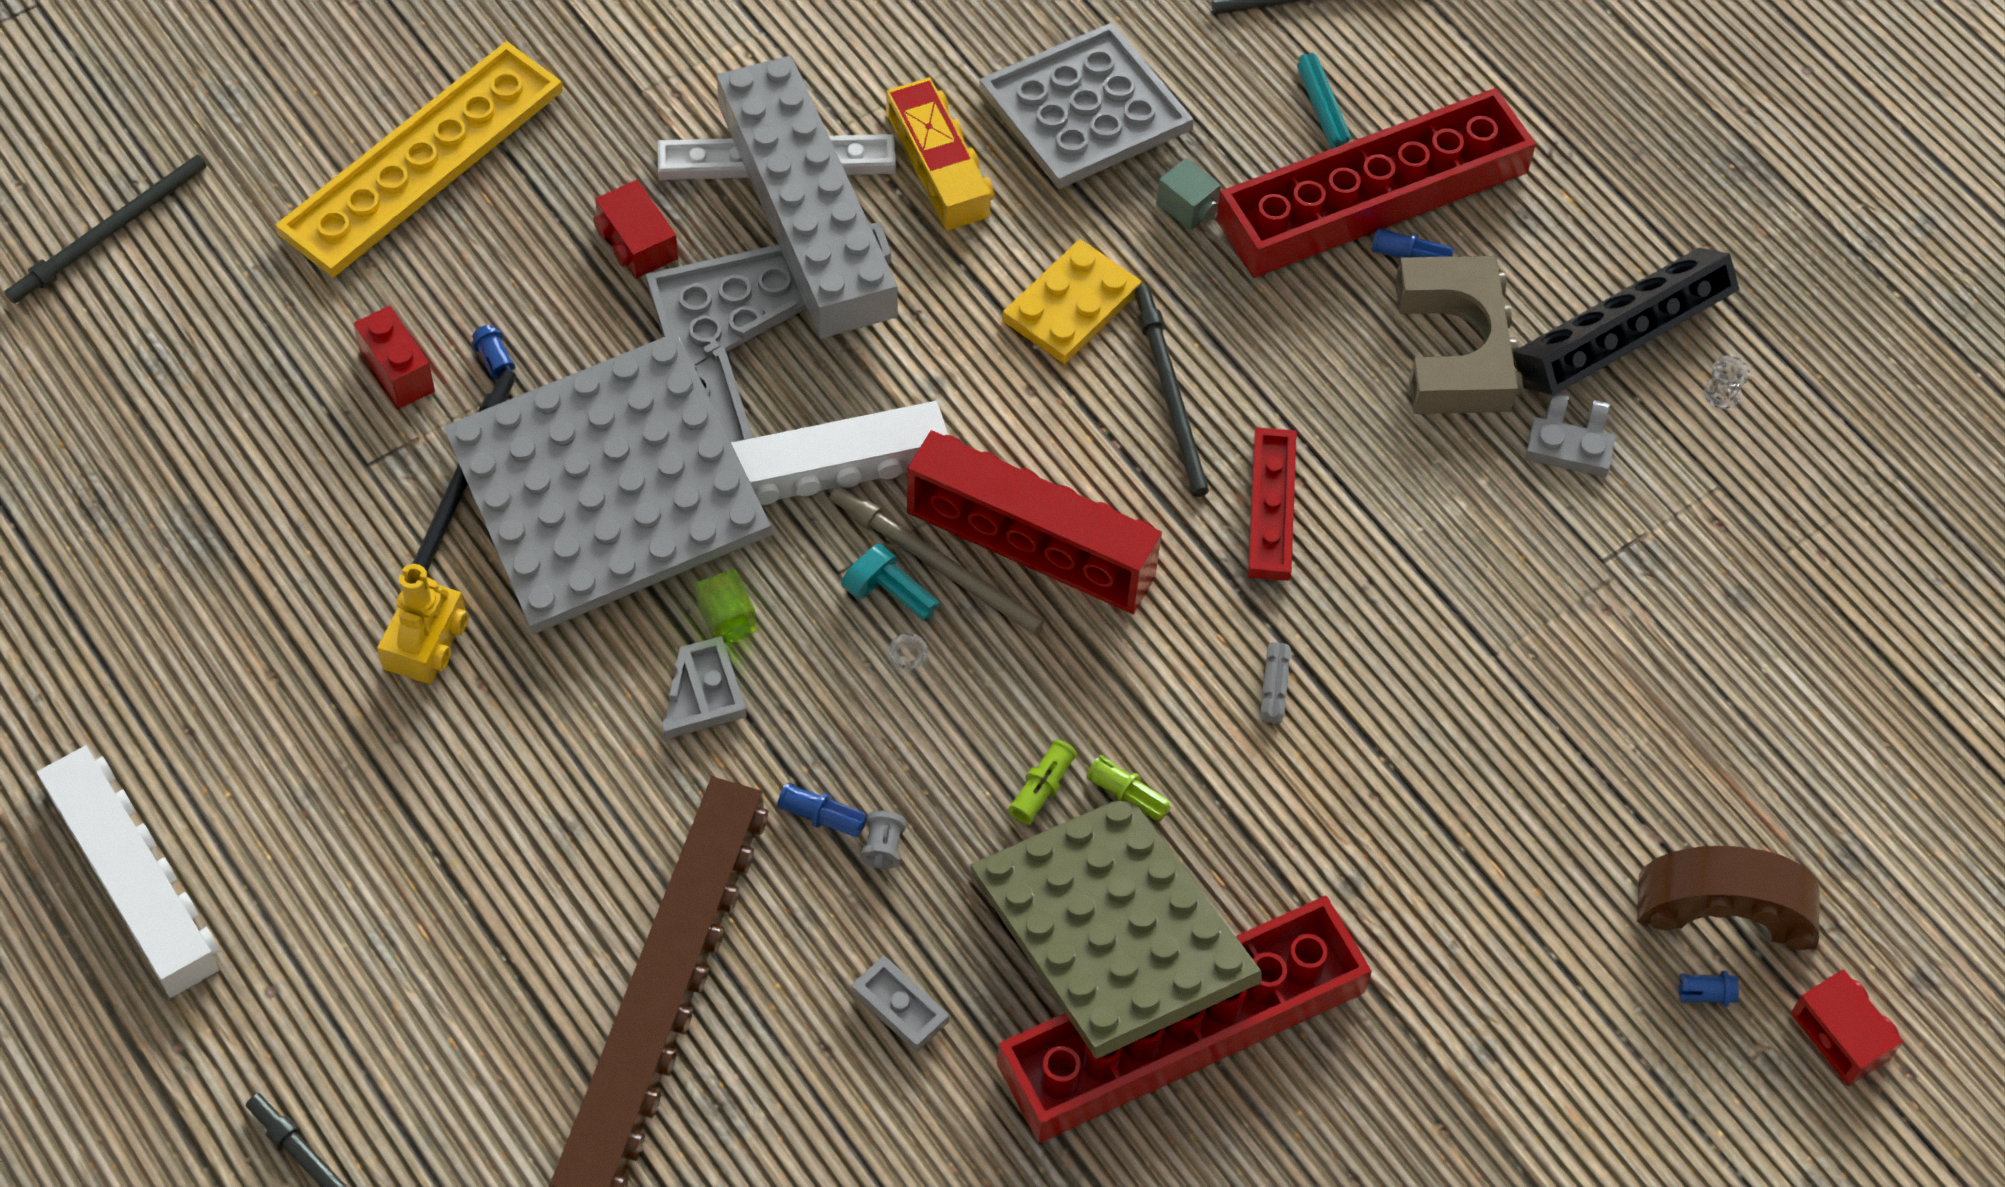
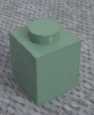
M1186 157L1159 179L1156 204L1191 231L1202 221L1208 222L1216 215L1221 184Z

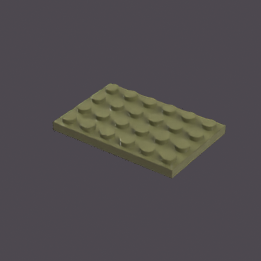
M1125 799L1110 802L970 864L973 878L1096 1059L1262 983L1260 968L1140 808Z

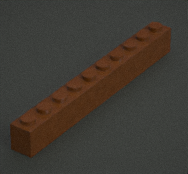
M711 776L551 1179L550 1187H627L628 1177L624 1176L629 1161H637L641 1153L645 1134L640 1132L646 1117L653 1118L658 1109L661 1091L657 1090L661 1077L662 1075L669 1076L675 1064L677 1049L673 1048L676 1038L678 1033L685 1035L689 1028L693 1014V1008L689 1007L694 992L700 994L705 986L709 970L705 966L706 960L710 952L716 953L720 947L724 933V927L720 926L724 913H732L736 905L739 887L735 885L739 874H747L751 866L754 848L750 846L754 835H762L765 829L769 810L764 809L762 790Z

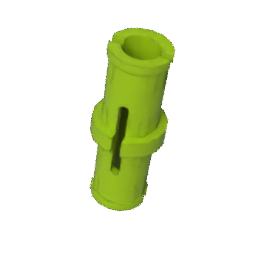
M1062 740L1053 741L1051 748L1038 766L1032 767L1025 776V785L1014 802L1009 805L1007 811L1012 818L1024 825H1031L1035 815L1047 798L1056 795L1060 789L1058 782L1071 762L1077 757V753L1072 746ZM1047 771H1051V774L1048 776L1045 783L1042 785L1038 793L1035 794V789L1037 788V786L1039 785Z

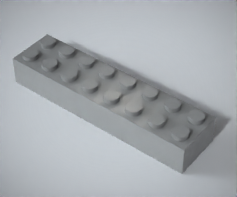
M792 55L716 74L719 109L820 339L897 318V283Z

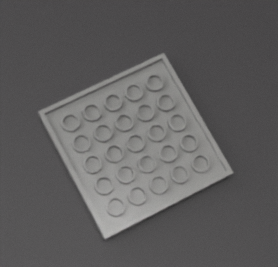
M677 332L443 426L532 634L773 535L771 524Z

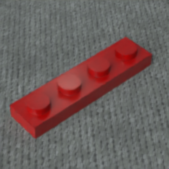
M1255 427L1248 578L1290 581L1297 436V431Z

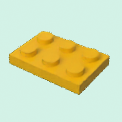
M1079 239L1003 311L1002 321L1065 365L1135 297L1134 291L1137 287L1142 286V281L1085 241Z

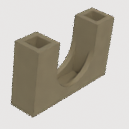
M1497 256L1400 258L1395 280L1399 313H1445L1461 317L1478 330L1484 342L1481 348L1467 355L1415 357L1409 378L1413 413L1511 412L1515 397L1520 396L1522 393L1523 383L1521 372L1515 371L1514 367L1515 357L1513 351L1517 349V343L1514 337L1510 338L1508 329L1511 327L1512 313L1510 305L1504 304L1503 296L1506 293L1505 272H1499Z

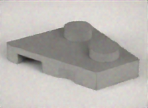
M722 636L679 648L676 674L672 680L669 693V706L666 719H664L662 725L665 740L747 717L746 707Z

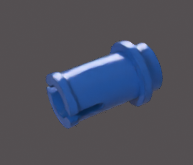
M484 325L474 331L472 334V347L476 352H480L493 379H498L503 369L515 370V364L502 342L504 338L502 331L495 329L493 325Z
M1722 970L1720 975H1687L1686 973H1681L1679 976V983L1683 984L1678 985L1681 1003L1714 1002L1720 1003L1722 1007H1728L1729 1003H1737L1738 978L1736 975H1729L1728 971Z

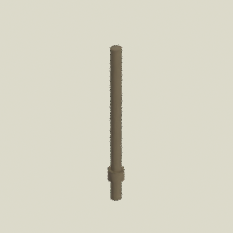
M840 486L835 487L829 499L854 515V521L867 530L873 528L1033 634H1037L1044 624L1042 618L884 516L882 509L871 501L865 500L863 502Z

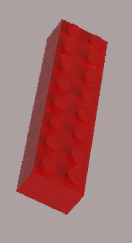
M1493 88L1221 190L1216 221L1254 279L1374 233L1379 227L1387 228L1525 175L1529 172L1536 142L1498 89Z
M1325 895L1236 936L1260 968L1262 983L1096 1059L1065 1013L998 1043L997 1066L1038 1144L1364 994L1372 970L1328 896Z

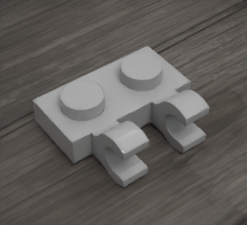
M1559 392L1551 396L1546 419L1538 417L1533 419L1525 460L1607 477L1616 436L1615 434L1604 432L1610 403L1593 400L1586 428L1563 423L1569 394Z

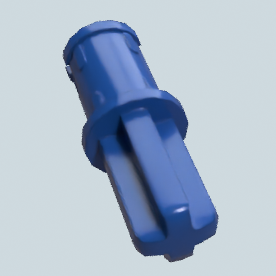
M1381 227L1377 229L1372 245V252L1397 258L1453 257V248L1450 246L1419 239V235L1416 233L1408 236L1385 230Z
M786 783L778 798V809L786 810L812 821V826L817 828L824 825L852 837H859L866 824V814L864 812L833 801L831 795L827 793L820 796L796 787L792 783Z

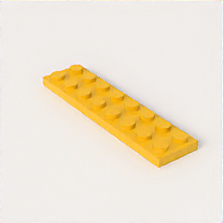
M505 41L276 223L277 234L334 278L563 92L562 81L508 41Z

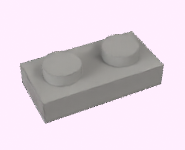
M885 955L851 985V993L916 1053L949 1023L950 1015Z

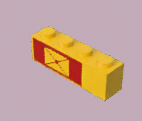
M930 77L886 90V116L945 231L989 218L990 203L995 198L992 183L988 177H982L979 171L977 155L972 147L967 148L964 142L963 130L958 119L952 120L944 92L942 90L937 91Z

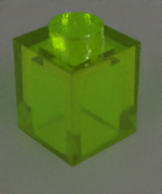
M736 569L695 583L697 606L712 638L722 636L724 643L738 642L756 631L755 608Z

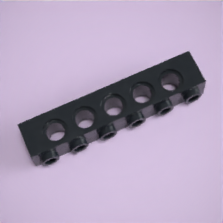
M1697 248L1513 351L1518 371L1522 374L1523 388L1554 396L1737 292L1740 289L1730 253Z

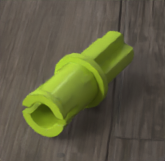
M1103 755L1096 758L1088 770L1086 778L1089 781L1110 792L1118 801L1125 799L1136 804L1144 814L1157 822H1161L1171 808L1172 804L1168 799L1140 782L1141 776L1138 773L1130 774Z

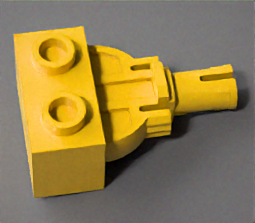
M409 564L402 569L403 575H399V584L402 591L396 600L397 610L377 650L384 670L431 685L437 672H442L446 668L451 655L450 646L456 635L461 636L468 623L469 613L465 609L462 592L438 585L435 580L427 577V572L423 566Z

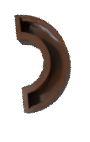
M1703 846L1678 850L1660 856L1648 863L1639 873L1637 922L1650 924L1653 928L1659 930H1672L1675 928L1682 929L1688 922L1702 917L1725 918L1738 916L1766 926L1771 932V942L1786 944L1787 947L1795 950L1817 948L1819 943V884L1815 876L1807 868L1789 858L1747 847Z

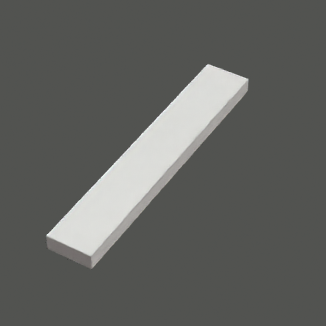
M894 134L829 136L846 175L896 174ZM732 138L658 140L659 180L750 178Z

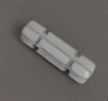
M1273 642L1268 645L1260 718L1265 723L1279 724L1283 721L1285 714V697L1287 694L1291 653L1290 646L1285 643Z

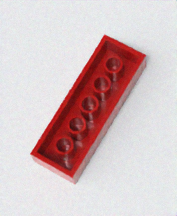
M930 430L907 467V514L1128 613L1135 614L1156 576L1162 531L1155 529L1147 521L1135 520L1121 514L1106 503H1096L1078 495L1070 487L1058 486L1044 480L1029 469H1019L1003 462L993 453L978 451L963 444L954 436L942 435Z

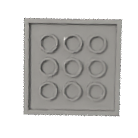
M1113 22L979 79V89L1058 189L1193 130L1194 119Z

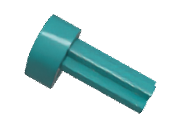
M879 543L860 557L844 575L841 586L856 599H863L880 584L922 621L928 620L933 615L934 610L940 605V602L896 566L897 557Z

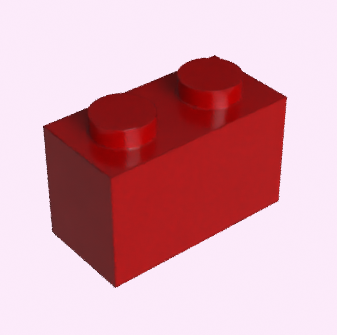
M638 179L595 198L597 216L593 217V222L597 232L602 239L608 237L613 244V253L618 263L622 267L627 265L636 279L678 260L677 236Z
M390 305L353 323L361 354L398 409L435 392L428 360Z
M1844 969L1802 994L1790 1013L1848 1086L1891 1060L1903 1043L1895 1024L1888 1017L1881 1015L1869 1000L1864 986L1857 980L1852 979Z

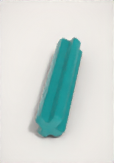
M1314 53L1302 54L1298 58L1297 68L1329 146L1333 149L1349 143L1351 135L1318 56Z

